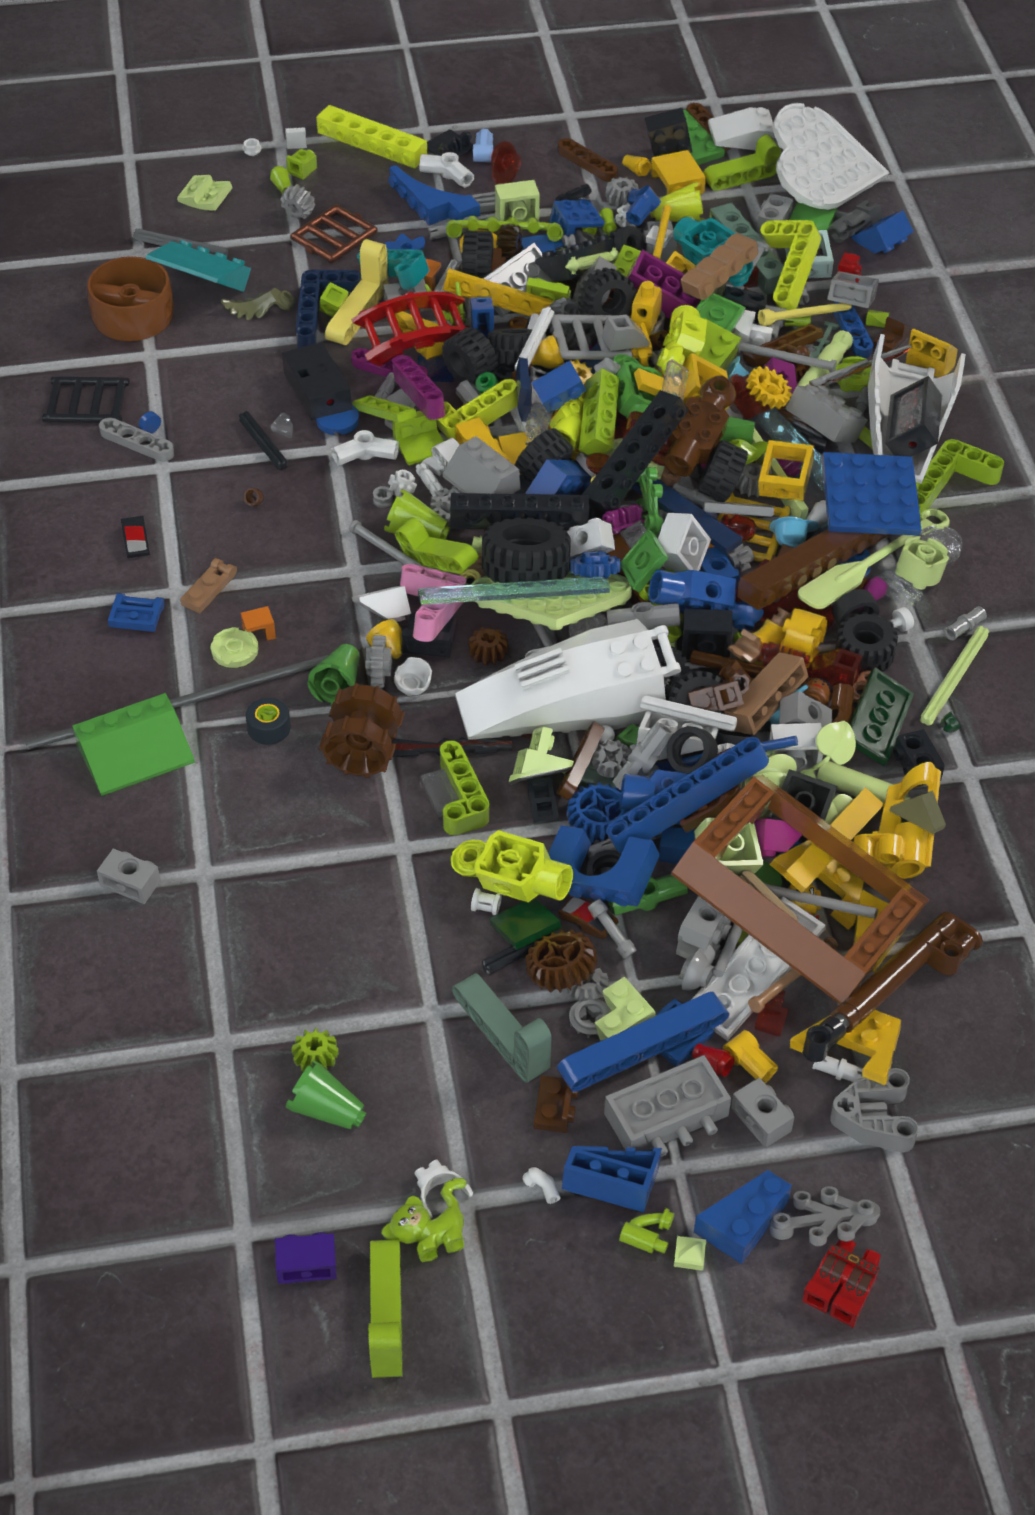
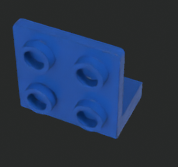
M586 199L554 201L548 221L551 224L558 223L562 227L563 235L567 237L570 234L575 235L576 228L603 227L605 223L591 201Z

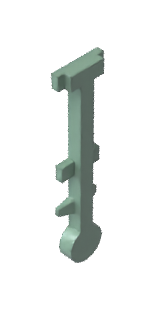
M825 321L824 325L827 330L823 338L817 340L820 343L819 346H813L816 352H812L810 357L817 358L824 349V345H829L830 341L827 339L832 329H838V324Z

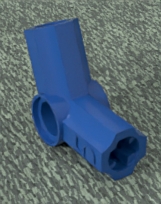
M649 185L641 189H632L628 193V202L632 206L626 212V219L630 224L635 226L641 225L649 212H652L660 205L661 200Z

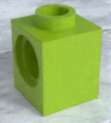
M330 282L320 297L319 311L334 317L348 298L349 291Z

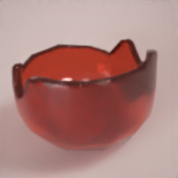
M725 514L721 519L723 525L743 538L742 543L749 541L756 534L757 526L754 520L749 517L735 514L729 519L728 515Z

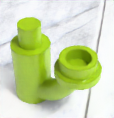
M610 208L602 209L599 212V215L605 222L602 229L609 236V233L616 231L617 228L613 211ZM582 227V231L594 236L597 232V227Z
M666 1208L663 1213L645 1214L632 1219L630 1222H626L619 1241L649 1253H653L656 1250L665 1254L668 1242L658 1239L659 1234L643 1227L659 1224V1229L663 1230L665 1228L669 1230L674 1213Z

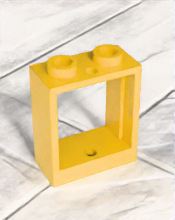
M691 353L684 361L679 372L683 401L687 402L689 397H700L701 385L707 379L719 375L728 378L727 371Z
M769 440L758 480L759 496L804 501L814 461V446ZM772 459L804 462L800 479L768 475Z

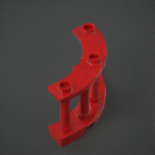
M436 291L408 292L403 296L389 299L369 309L362 310L356 317L351 319L352 323L366 329L373 346L370 351L365 353L368 362L379 367L394 357L404 354L403 350L415 346L417 350L432 347L436 342L444 343L464 328H467L457 308L465 302L464 298L453 293ZM432 308L439 326L425 327L418 309ZM410 310L417 330L404 334L400 329L395 314ZM442 310L451 313L455 326L447 324ZM387 317L394 337L381 344L373 324Z

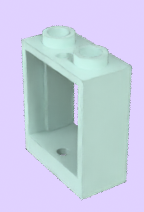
M818 230L821 236L818 249L822 248L823 256H815L811 267L813 270L810 271L808 278L832 276L834 260L827 230ZM785 248L786 257L788 256L790 248Z

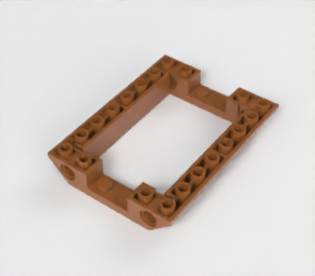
M763 774L754 776L693 841L671 873L672 876L838 1004H841L855 991L870 973L878 959L898 935L900 936L930 900ZM768 803L767 809L890 900L889 904L844 957L719 862L727 846L749 822L753 824L760 817Z

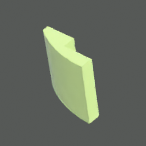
M194 175L179 194L177 200L190 207L216 211L232 189L230 181H213L211 175Z

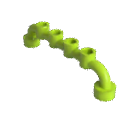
M469 216L467 220H451L446 224V233L451 238H458L462 234V228H468L470 231L488 229L491 232H496L504 224H515L520 226L521 230H528L530 233H536L538 230L546 231L551 241H558L563 236L562 227L558 223L538 222L536 218H529L527 222H518L515 217H510L507 221H498L496 217L491 216L486 221L478 220L475 216Z

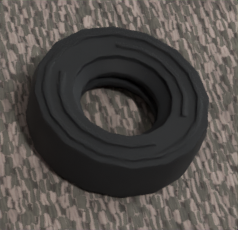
M625 226L616 232L614 248L619 253L623 245H626L628 237L632 242V248L640 251L642 249L645 250L643 235L636 227Z

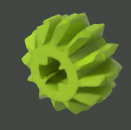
M317 1027L311 1033L305 1029L303 1036H296L295 1044L292 1045L294 1063L296 1066H301L303 1072L308 1065L312 1066L313 1060L319 1062L326 1069L327 1066L334 1067L335 1058L339 1055L336 1039L334 1036L329 1035L327 1029L319 1033Z

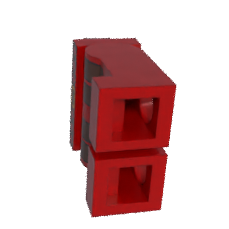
M839 1240L836 1245L831 1243L819 1268L804 1290L802 1302L825 1314L832 1304L829 1316L854 1328L877 1280L881 1255L871 1249H867L863 1257L860 1258L852 1254L856 1246L853 1240ZM814 1297L822 1300L823 1302L817 1301Z

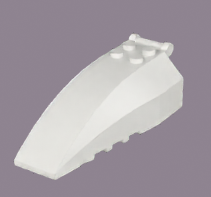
M880 334L873 355L868 382L869 419L874 455L894 456L885 444L890 395L927 376L931 378L942 394L939 427L940 439L961 386L966 354L961 353L954 373L935 379L933 378L935 368L928 367L926 369L901 363L898 359L894 358L889 368L881 358L885 335ZM937 445L912 456L917 483H922Z
M638 619L594 628L534 653L455 693L468 740L500 738L508 735L510 737L521 736L522 734H532L534 729L540 727L553 729L552 732L562 731V733H570V731L575 730L587 731L594 721L600 725H608L613 730L628 727L630 724H641L647 712L640 707L642 698L646 695L666 700L664 677L673 676L681 672L680 664L675 660L667 636L669 634L667 626L662 625L648 630ZM652 640H659L667 666H660ZM561 648L570 673L523 690L514 665ZM559 657L554 658V659H551V660L546 661V662H543V663H541V664L535 665V666H533V667L527 668V669H525V670H528V669L534 668V667H536V666L545 664V663H547V662L553 661V660H555V659H558ZM562 664L549 668L540 673L530 675L528 677H525L524 679L528 680L536 676L542 675L544 673L561 668Z

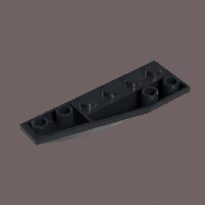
M637 228V229L640 230V232H641V234H642V233H643V228ZM617 231L610 232L609 236L608 234L596 237V240H586L569 248L567 246L555 248L556 252L554 250L542 252V257L534 259L535 264L554 282L570 280L584 275L588 269H578L576 274H572L569 269H566L565 266L571 260V257H576L577 260L580 257L612 251ZM628 237L626 245L630 247L632 242Z

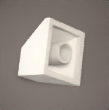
M395 586L352 597L354 603L383 619H394L398 622L405 620V615L411 614L405 586Z

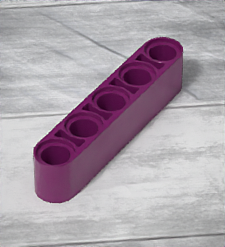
M407 355L394 357L392 359L394 380L428 419L444 417L445 406L442 391L411 357Z

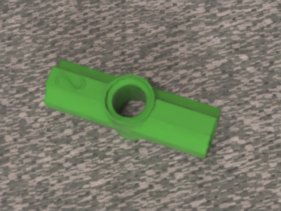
M671 874L657 879L650 877L638 907L631 905L620 906L609 901L608 904L614 916L639 908L648 911L656 908L658 902L687 894L688 888Z

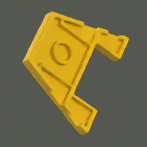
M810 840L803 842L777 856L769 865L783 875L813 842ZM833 859L817 878L842 898L841 901L859 904L864 881ZM833 910L830 914L848 930L856 920V915Z
M874 1010L855 1029L846 1033L836 1044L872 1057L863 1067V1077L886 1085L889 1069H891L893 1053L896 1049L901 1029V1019ZM826 1018L822 1019L821 1021L817 1022L812 1026L821 1024ZM809 1028L790 1039L791 1049L803 1053V1046Z

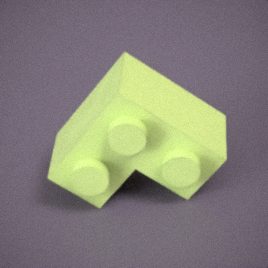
M623 977L602 991L605 1002L611 1009V1012L597 1020L595 1025L599 1039L602 1041L653 1018L656 1014L655 1010L632 984Z

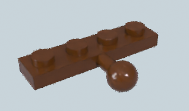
M809 323L760 346L810 357V351L805 345L813 344L816 340L823 338V329ZM747 352L743 353V361L754 367L764 366L771 359V357Z

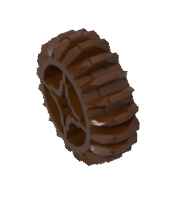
M562 929L558 934L552 932L551 936H542V941H535L534 947L529 948V954L525 956L526 970L534 985H538L541 990L548 989L550 993L555 989L561 993L563 989L568 988L571 990L572 986H581V981H588L589 975L595 973L594 968L597 966L595 946H593L588 936H584L582 932L575 933L573 929L568 933H565Z

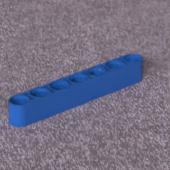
M756 737L744 739L611 822L606 829V833L616 850L622 853L629 837L650 840L764 769L769 763V758L760 740Z
M708 992L569 1055L558 1064L557 1070L571 1091L577 1092L718 1027L728 1019L730 1013L714 992Z

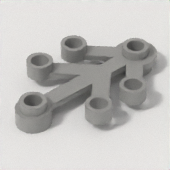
M831 1186L824 1187L821 1190V1201L826 1205L843 1208L842 1210L812 1201L810 1194L806 1191H797L793 1195L794 1207L816 1214L790 1218L788 1214L778 1213L770 1221V1233L776 1239L785 1240L792 1237L794 1228L822 1224L820 1227H813L809 1230V1242L812 1245H824L827 1242V1237L836 1227L837 1236L840 1240L851 1241L855 1238V1233L861 1226H871L877 1222L880 1216V1207L870 1200L864 1199L855 1202L838 1196V1190ZM849 1219H851L849 1222H842V1223H840V1222L843 1221V1220H849Z

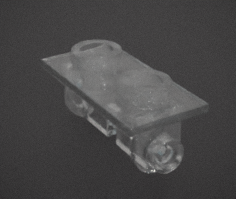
M536 402L532 405L531 417L528 418L524 427L525 435L528 437L526 445H529L537 436L545 432L551 422L554 410L547 412L541 402Z

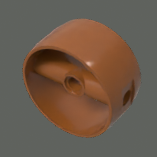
M120 257L101 264L91 273L87 283L90 314L96 328L105 336L120 341H139L159 334L170 324L174 310L172 286L166 270L159 263L143 257Z

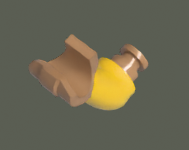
M778 607V614H774L771 620L767 618L759 630L751 633L743 629L741 632L743 636L727 649L740 660L754 663L760 657L762 651L779 646L782 640L785 639L786 633L783 632L785 620L791 618L792 614Z

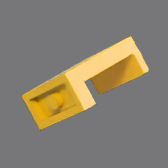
M688 150L652 157L651 175L653 178L660 177L667 188V195L694 182H698L699 185L695 187L696 191L700 190V194L705 192L706 177Z

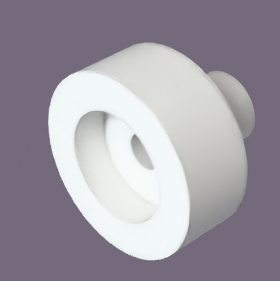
M906 607L893 611V619L889 620L894 625L893 628L897 627L901 632L913 628L914 619Z

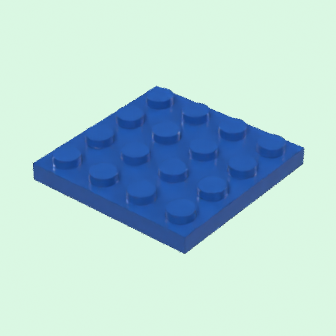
M823 452L821 459L828 531L920 535L921 521L913 457Z

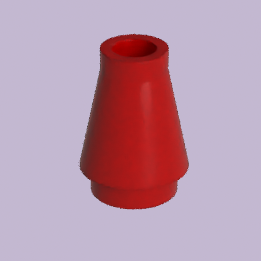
M701 1043L695 1046L692 1058L696 1059L705 1055L717 1076L722 1075L726 1077L731 1072L735 1059L730 1055L729 1051L705 1046Z

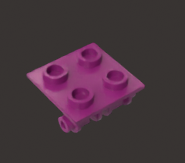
M637 504L608 511L602 517L603 521L611 524L613 534L622 533L623 528H639L640 524L645 522L641 515L643 508Z

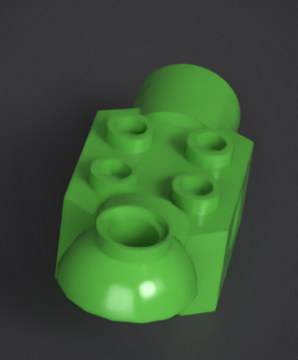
M618 354L613 359L614 362L619 363L621 366L616 376L620 377L617 408L619 413L629 418L632 428L655 397V395L638 389L634 372L640 368L660 377L663 376L662 373L654 368L641 366L633 357Z

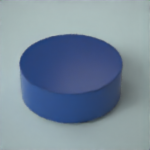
M153 411L145 413L139 421V428L151 434L156 432L161 425L160 416Z

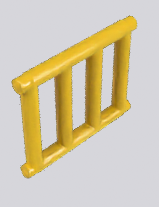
M733 493L725 501L730 503L768 505L734 497ZM772 506L774 507L773 515L779 516V518L789 517L791 511L789 506H784L783 508ZM719 513L717 520L723 525L727 520L771 531L769 529L771 521L727 513ZM731 529L743 538L742 541L769 547L766 554L752 551L755 561L766 564L773 555H776L779 543L776 540L775 533H773L772 538ZM709 543L708 548L715 547Z

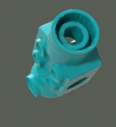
M684 217L676 224L673 238L682 246L684 257L697 266L702 259L709 257L718 246L724 245L726 240L735 232L713 218L698 222L692 217ZM753 262L744 264L743 268L737 274L730 276L727 282H730L733 286L746 284L753 270Z

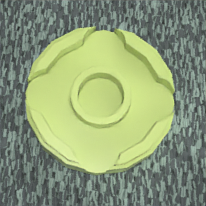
M236 627L224 629L217 633L210 646L213 659L219 665L229 668L246 666L255 659L259 649L256 636L252 632H247L246 629L245 631L239 630Z

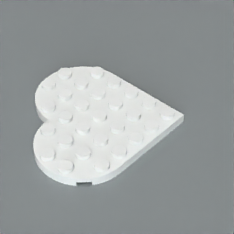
M802 103L790 104L783 107L774 120L773 132L778 146L784 150L777 161V175L781 186L799 203H804L818 209L830 210L837 208L882 181L890 173L831 115L817 107L812 109L804 107Z

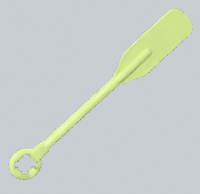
M924 510L920 514V534L923 535L929 530H945L950 522L948 516L940 510ZM929 516H935L942 522L939 524H933L926 518ZM902 535L862 561L834 566L798 590L799 599L816 609L827 607L844 594L858 587L862 583L868 567L903 546L905 541L914 535Z

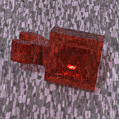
M782 990L772 998L770 1004L766 1003L764 1005V1009L758 1014L755 1030L781 1037L788 1015V1009L782 1007L786 991Z

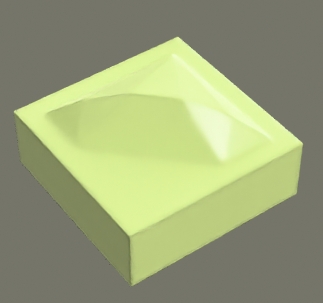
M677 1236L674 1267L703 1271L706 1240Z

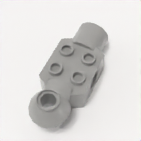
M700 896L697 897L678 933L676 954L686 959L680 973V979L683 980L682 990L686 991L695 990L699 987L706 988L714 971V966L711 964L719 955L721 950L720 943L722 940H727L732 926H730L731 920Z

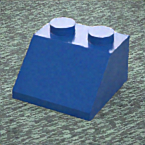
M904 210L869 225L853 235L852 239L874 254L880 251L887 253L895 248V243L899 245L907 241V236L914 231Z
M571 361L532 382L547 412L559 409L564 403L580 397L583 392L587 391Z

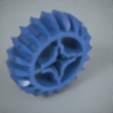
M600 781L597 786H593L590 782L587 788L580 786L578 792H574L572 799H569L567 817L569 826L584 829L591 843L595 840H600L601 843L610 839L606 833L608 825L630 811L619 808L621 790L617 787L612 788L610 782L604 786Z

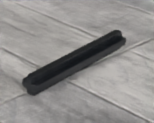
M248 411L240 413L239 421L278 470L287 468V459Z

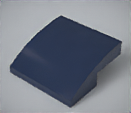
M519 357L516 369L518 412L521 421L526 422L532 408L531 381L528 372V359Z

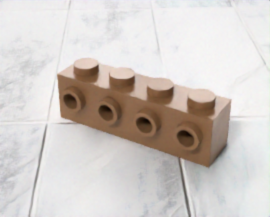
M779 652L749 684V690L741 694L744 704L724 710L725 715L737 718V725L734 731L749 735H755L780 708V699L791 695L808 678L803 657Z

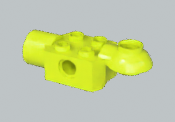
M679 306L671 314L670 334H667L664 339L663 346L665 348L661 351L657 361V366L661 367L663 375L668 380L672 378L673 374L677 375L680 372L684 361L691 353L699 356L705 344L707 320L701 318L698 310L692 306Z
M585 392L580 397L564 403L549 422L550 427L556 428L572 445L574 450L576 448L579 449Z
M500 830L490 835L486 843L475 839L464 841L455 848L451 856V866L455 872L462 876L478 877L483 889L528 903L538 895L559 901L563 900L568 894L573 880L572 867L568 864L551 860L544 843Z

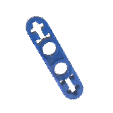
M852 305L851 309L846 310V312H833L841 330L849 332L851 335L853 333L861 335H852L853 344L851 350L853 354L857 357H870L873 350V342L854 306ZM845 320L853 321V323L845 322Z

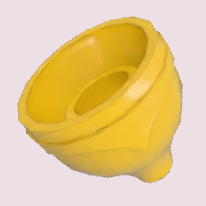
M553 335L547 336L541 341L531 361L532 365L553 369L564 364Z
M385 620L368 632L366 641L369 646L372 647L374 635L386 636V645L391 648L392 658L398 659L401 657L402 629L396 620Z

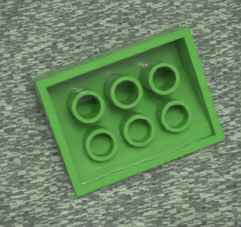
M166 693L72 725L78 749L101 796L195 763L176 712Z

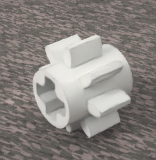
M629 203L617 209L618 214L615 219L621 228L625 226L635 227L634 224H630L626 219V212L631 207Z
M407 470L396 471L395 475L391 474L388 484L391 485L389 490L393 491V495L396 497L403 496L400 492L402 489L409 493H414L417 486L414 483L415 477Z

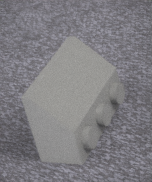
M477 436L458 446L443 472V477L463 493L514 494L520 490L519 469Z

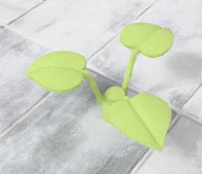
M841 721L822 727L816 736V746L821 754L827 756L808 770L798 772L816 778L814 771L826 764L830 759L837 765L847 763L852 758L856 747L855 735L851 726L847 722ZM786 754L773 755L769 757L768 765L752 775V777L763 774L782 789L788 770L796 771L797 765L795 760ZM846 794L836 795L833 798L825 822L830 825L853 799Z

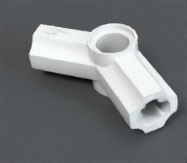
M447 152L442 156L421 154L420 172L441 174L442 177L453 179L464 188L469 187L474 180V174L458 162V155L455 153Z
M362 430L354 435L353 440L331 448V455L337 466L357 458L368 460L373 456L396 460L399 441L376 438L372 432Z

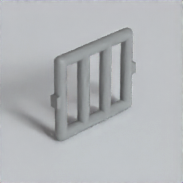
M553 315L551 320L554 329L553 336L558 343L563 359L603 360L604 358H609L613 360L618 354L632 357L631 349L610 351L602 339L604 330L602 324H605L607 317L617 315ZM561 323H573L580 351L568 350ZM582 324L594 325L601 351H589Z

